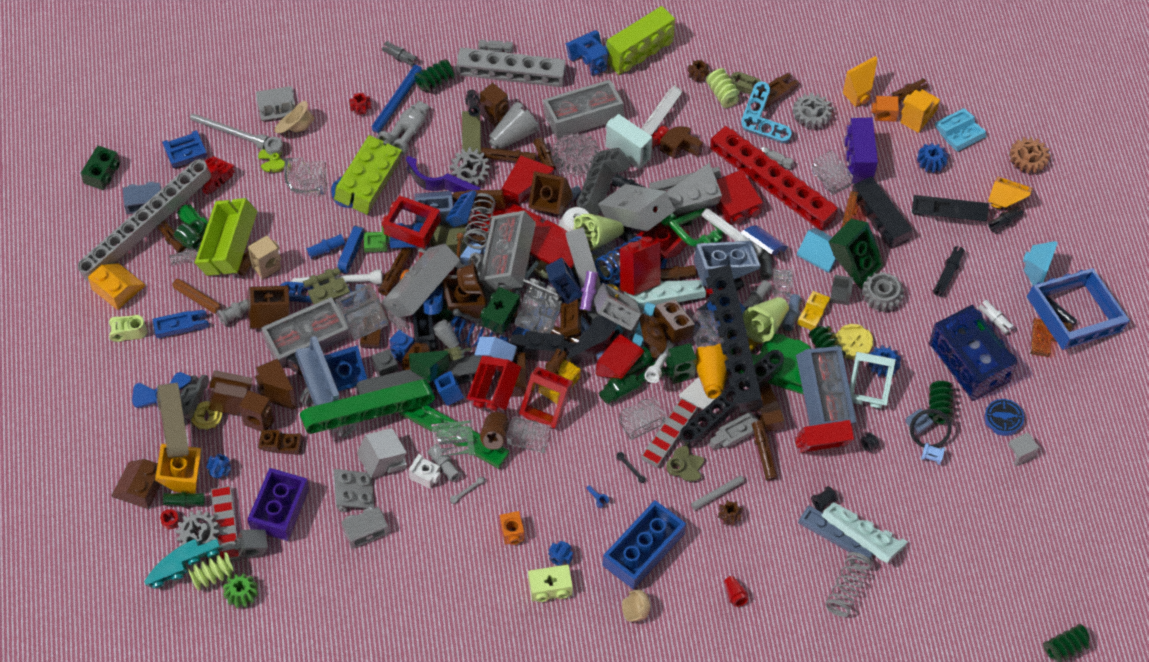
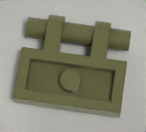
M338 267L332 270L327 269L325 273L317 276H309V279L303 281L305 288L313 287V289L308 291L313 305L330 297L336 302L351 296L344 278L335 279V276L341 274ZM328 279L329 283L319 285L320 282Z

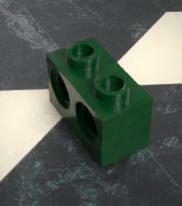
M97 145L80 173L83 183L104 190L106 185L110 184L115 170H118L121 162L118 153Z
M691 343L668 349V357H666L667 367L664 369L667 378L671 379L672 384L695 378L697 357Z

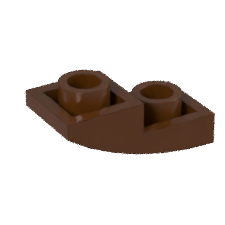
M261 430L258 448L268 452L300 455L303 436L301 433L282 434L280 430Z

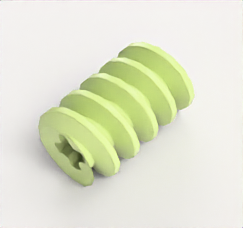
M724 68L717 69L707 76L706 82L722 107L729 108L737 104L740 92L736 89V85L733 84L732 79L729 78Z
M227 552L224 553L225 559L217 555V562L210 558L208 566L202 561L200 569L196 564L193 565V572L188 568L193 584L198 591L201 590V583L207 588L209 587V580L214 585L217 583V577L224 581V574L232 578L234 568Z

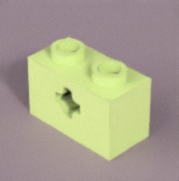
M569 565L528 571L532 601L545 602L548 599H565L572 595L573 586Z

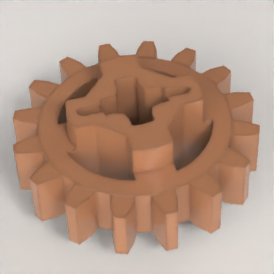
M1023 137L1022 141L1017 139L1016 143L1012 144L1009 156H1011L1010 162H1015L1014 167L1019 166L1020 171L1026 169L1027 173L1030 170L1037 173L1038 169L1042 171L1044 166L1048 164L1050 157L1048 153L1049 148H1044L1045 143L1040 144L1039 139L1034 141L1032 137L1029 140Z

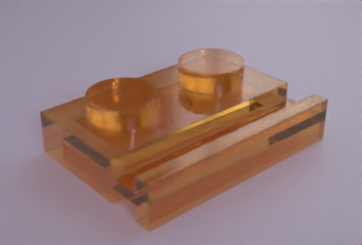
M850 192L841 228L853 215H857L859 205H856L858 192Z

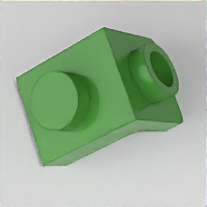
M383 226L382 232L364 233V252L387 251V244H390V236L384 235Z

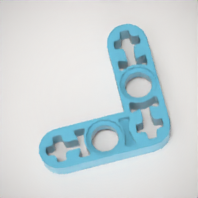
M758 82L753 88L741 120L742 128L746 132L779 143H787L792 137L791 129L788 126L761 118L770 95V88L766 82ZM765 87L766 92H762L761 99H759V90L757 89ZM755 102L761 105L758 111H753L750 108ZM751 119L752 123L755 125H750L749 127H747L746 122H748ZM763 125H770L771 131L769 133L762 132L761 128ZM775 127L777 128V132L783 133V131H786V134L788 136H784V138H781V135L776 132L775 136H773Z

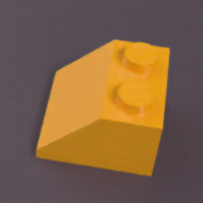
M119 263L101 265L88 276L91 289L117 310L145 287L142 281Z
M161 443L155 481L174 492L182 493V491H186L187 493H196L201 448L188 447V456L168 458L166 444Z

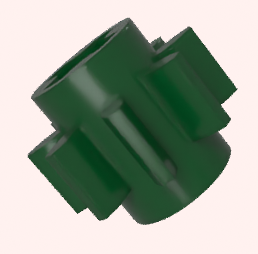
M445 299L442 311L434 314L438 321L446 320L450 322L456 317L447 308Z

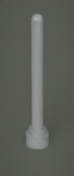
M197 114L190 115L192 121L254 142L257 148L265 150L264 143L270 138L264 134L256 136Z

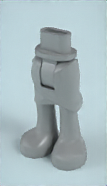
M421 101L413 104L401 114L399 121L390 133L381 131L377 135V139L384 141L383 145L385 146L388 143L401 149V156L405 155L409 149L408 143L412 136H416V133L423 125L430 107ZM401 132H405L400 139H397Z

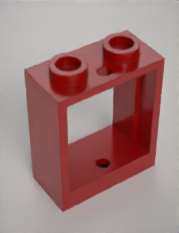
M399 195L397 200L392 202L390 212L383 217L381 225L383 226L384 235L425 249L441 222V214L437 208ZM402 209L427 218L419 232L394 223Z
M482 356L466 399L473 402L472 406L483 410L486 407V409L497 412L498 409L506 411L521 366L508 359ZM495 371H502L493 399L486 400L485 398Z
M537 367L531 373L519 414L528 420L542 423L547 428L555 429L561 422L573 381ZM536 383L561 393L554 416L529 406Z
M845 420L803 427L798 432L797 437H795L796 447L800 448V453L845 447L854 440L851 421Z

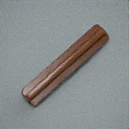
M177 278L172 283L175 290L212 313L216 314L221 309L220 303L181 279Z

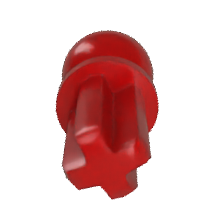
M660 126L656 133L653 132L651 135L653 137L652 149L660 145V140L670 130L668 127Z

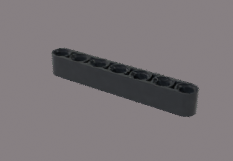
M771 350L754 365L755 372L763 371L765 373L761 377L756 375L759 389L782 370L784 356L779 350ZM778 359L780 362L778 364H772L770 360ZM729 386L680 430V443L682 446L694 447L739 408V406L734 405V402L727 400L729 396L736 394L735 388L731 389ZM714 409H721L723 412L721 414H714L712 411ZM701 421H705L708 423V425L706 427H700L698 423ZM692 434L694 437L691 440H686L684 436Z

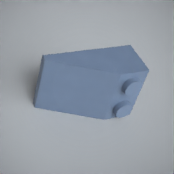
M751 241L702 243L696 246L694 263L702 286H707L706 278L709 277V269L731 265L734 279L760 269V263Z

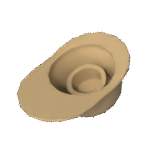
M302 101L280 120L275 127V132L282 133L288 129L293 132L306 130L314 121V116L307 109L308 102Z

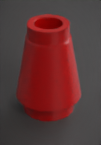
M729 576L724 580L730 603L735 607L745 605L749 601V594L735 576Z

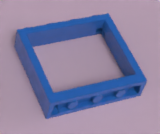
M1094 268L1084 271L1080 270L1074 274H1066L1057 279L1051 278L1043 283L1037 282L1036 285L1030 288L1031 290L1026 296L1062 350L1120 333L1130 321ZM1085 285L1108 320L1069 332L1045 296Z

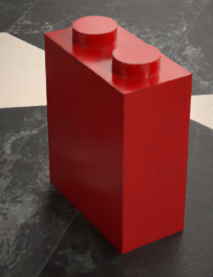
M742 170L716 180L722 194L720 202L716 206L727 223L730 225L739 224L743 220L756 217L762 212L763 201Z
M642 237L641 240L630 242L628 245L620 248V290L636 295L661 284L660 242L653 240L651 237Z

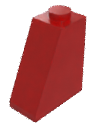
M520 155L502 187L505 200L509 203L521 204L530 197L534 171L554 175V168Z

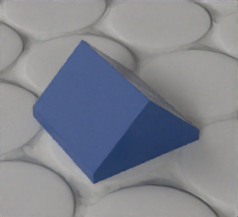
M358 345L324 355L338 391L354 387L358 382L367 379Z

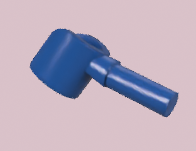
M590 485L586 487L597 500L596 505L598 508H603V504L599 500H604L608 504L609 498L607 495H600Z

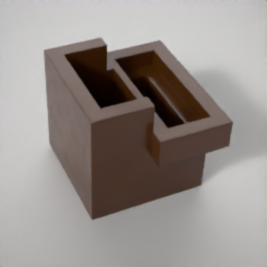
M214 370L209 385L211 393L208 410L239 416V405L247 391H250L253 378Z

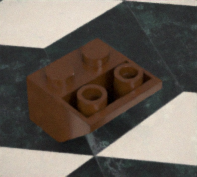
M288 285L249 287L247 291L249 329H261L266 325L289 316Z

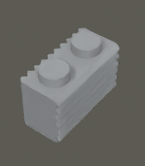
M379 506L376 508H366L363 513L356 516L349 515L341 522L351 549L389 534L388 525Z

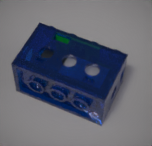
M973 304L934 324L929 345L972 402L1011 382L1018 363L1014 354L1008 351L1004 341L998 338L994 333L993 327L987 324L982 313Z

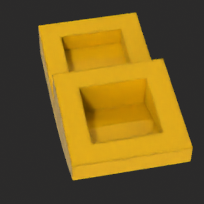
M812 291L798 319L797 325L809 330L816 328L830 301V297Z

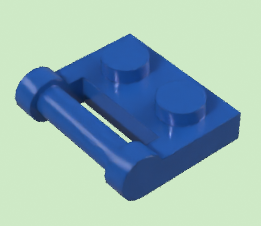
M197 130L192 131V134L171 141H162L172 168L207 157V152Z

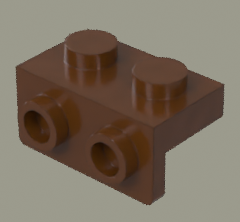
M643 313L639 317L643 339L649 344L652 357L657 358L667 347L662 323L654 316H648Z

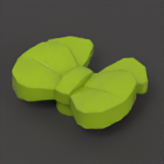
M262 149L258 154V158L270 160L261 165L262 170L268 173L270 171L280 172L284 170L286 163L280 159L282 152L269 155Z

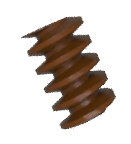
M492 412L485 418L480 439L486 448L498 449L504 444L509 427V419L505 414Z

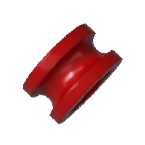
M166 509L161 513L160 521L165 529L170 530L178 526L179 517L175 510ZM173 516V521H166V518H171Z

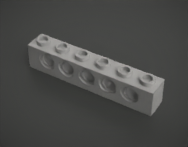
M460 48L456 68L457 75L562 88L566 60Z

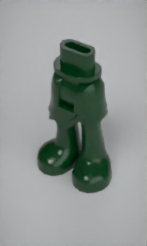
M642 347L644 352L622 379L610 378L608 383L603 386L604 389L598 393L607 405L612 401L617 402L618 399L643 387V383L647 382L645 379V372L647 370L639 376L634 375L647 366H653L656 361L653 362L651 352L646 347ZM663 366L661 368V377H663L666 374Z

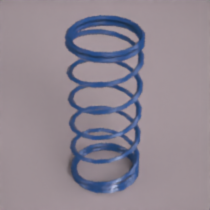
M636 236L633 239L629 240L628 243H630L631 241H638L637 239H641L642 237ZM617 247L614 251H610L607 255H603L595 260L597 273L602 279L610 280L613 278V275L617 276L619 274L620 268L614 260V253L620 256L615 251L621 247ZM610 253H613V258H611L608 255ZM607 257L612 259L618 268L617 274L613 273L612 265L607 260ZM600 260L606 263V267L611 273L609 278L602 274L599 266Z
M456 316L452 320L451 326L453 328L457 321L454 333L458 337L459 343L462 344L467 341L469 348L474 347L476 344L478 345L479 338L482 337L485 328L482 327L477 341L470 346L469 338L475 328V323H473L468 337L463 342H460V333L465 326L466 319L461 324V317ZM493 331L490 333L489 337H493ZM503 335L500 336L499 339L509 342L508 337L503 338Z

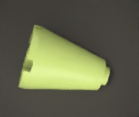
M776 297L747 308L742 314L747 336L759 343L772 339L789 311V305L786 300Z

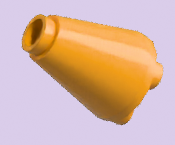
M721 344L696 348V370L703 390L710 399H716L723 393L729 375L725 366V360H728V357L723 355Z

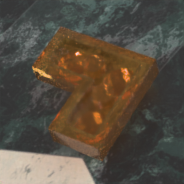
M1034 318L1032 321L1030 354L1049 357L1051 354V341H1057L1042 319ZM1062 322L1066 329L1071 332L1072 324Z

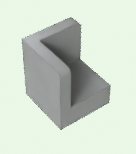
M1028 432L1008 443L1016 455L1014 461L1016 466L1034 458L1039 449Z

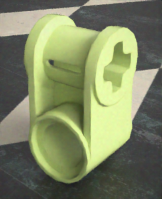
M140 315L112 317L109 320V325L111 326L109 339L112 341L121 342L124 340L142 339L147 335V327Z

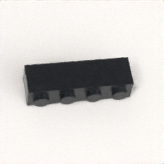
M872 176L853 185L852 200L859 205L863 215L869 218L873 228L881 234L884 243L893 249L910 240L913 229Z

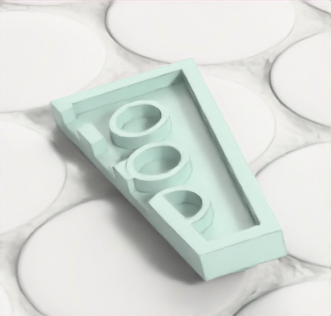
M700 280L661 281V284L636 295L624 292L625 295L636 300L639 309L645 308L647 302L658 305L674 299L677 302L706 297V290Z
M832 503L822 514V517L830 524L839 528L845 535L854 539L863 548L872 552L885 563L893 559L908 543L904 539L899 541L891 537L893 533L887 530L882 532L874 528V523L868 520L857 519V514L836 503Z

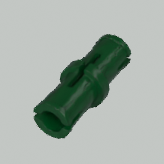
M182 491V493H163V506L177 505L186 507L204 506L205 493H187L186 491Z

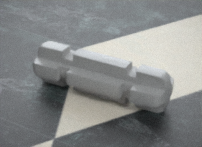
M479 40L478 49L512 52L513 42L506 41L503 43V41L489 40V42H486V40Z
M765 146L761 148L765 155L777 161L780 166L783 165L787 169L792 168L793 159L785 158V155L774 150L769 151L770 149Z

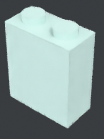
M620 114L607 122L606 147L609 149L620 148L631 160V164L640 170L651 159L653 137Z

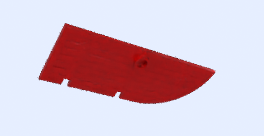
M505 200V208L494 209L492 212L493 216L525 211L536 222L530 255L548 264L563 258L570 268L574 266L565 234L568 231L549 220L542 223L543 217L514 203L508 206L509 202ZM477 211V212L474 214V215H476V214H483V215L488 216L489 218L491 217V213H489V214H484V213H480V212ZM480 215L476 216V217H478V218H480V219H488V218L485 217V216H480ZM472 217V218H471L472 222L481 221V222L486 223L487 225L490 224V221H489V220H488V221H482V220H478V219L475 218V217ZM474 223L478 226H486L483 223ZM471 224L472 226H474V227H476V228H478V229H482V230H484V231H486V232L488 231V227H486V228H480V227H477V226Z

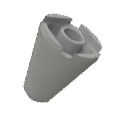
M515 102L489 135V143L494 149H504L540 130L538 123L528 110L521 109L523 106L521 103Z

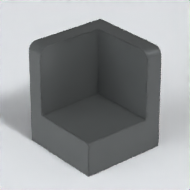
M834 275L830 303L849 305L853 277Z

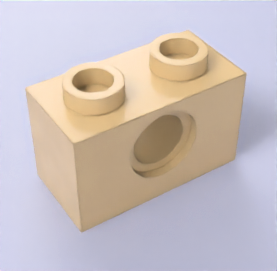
M266 235L248 246L252 268L262 280L281 269L280 260L282 259L278 253L280 248L275 240L272 241Z

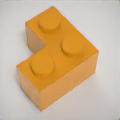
M923 89L920 92L914 90L903 101L905 105L900 113L902 115L900 123L919 133L938 111L940 99Z

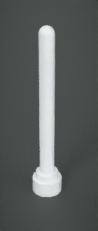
M382 269L374 270L370 274L335 276V279L343 277L346 283L371 281L375 285H381L383 282ZM309 277L293 278L291 282L303 283ZM327 279L325 281L320 282L319 284L329 283V281Z
M669 339L665 351L659 355L656 363L648 367L645 372V379L650 383H657L662 376L661 368L666 361V357H668V349L674 346Z

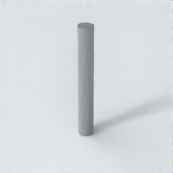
M740 475L691 503L692 509L697 510L745 482L744 478Z

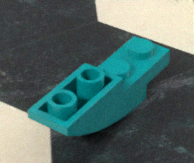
M194 539L183 544L165 556L153 568L144 581L145 585L156 589L165 585L164 582L168 580L176 581L183 578V574L188 573L186 564L191 566L199 563L203 557L211 558L220 554L219 551L224 549L222 542L215 539L201 545L198 540Z

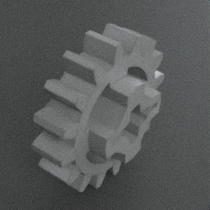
M810 92V96L804 93L803 98L798 97L797 102H794L792 112L795 115L794 119H799V125L804 123L805 128L811 125L812 129L815 128V125L821 128L822 123L827 124L828 120L831 119V102H825L826 97L820 98L819 93L816 96H813L812 92Z
M471 147L468 148V152L461 149V154L456 152L455 158L451 159V163L454 164L450 165V170L453 171L451 175L478 186V181L484 183V177H488L489 173L487 171L490 169V166L486 165L488 158L483 159L484 153L479 155L478 149L474 152H471ZM462 160L463 164L457 168L458 163ZM482 168L481 173L477 176V171Z
M200 510L197 511L196 515L191 511L189 518L183 516L184 522H178L181 529L176 530V533L180 535L176 538L181 543L180 546L194 539L198 540L202 545L217 539V535H221V532L216 530L220 527V524L215 522L216 518L210 516V513L207 511L203 514ZM199 520H204L208 523L201 524Z

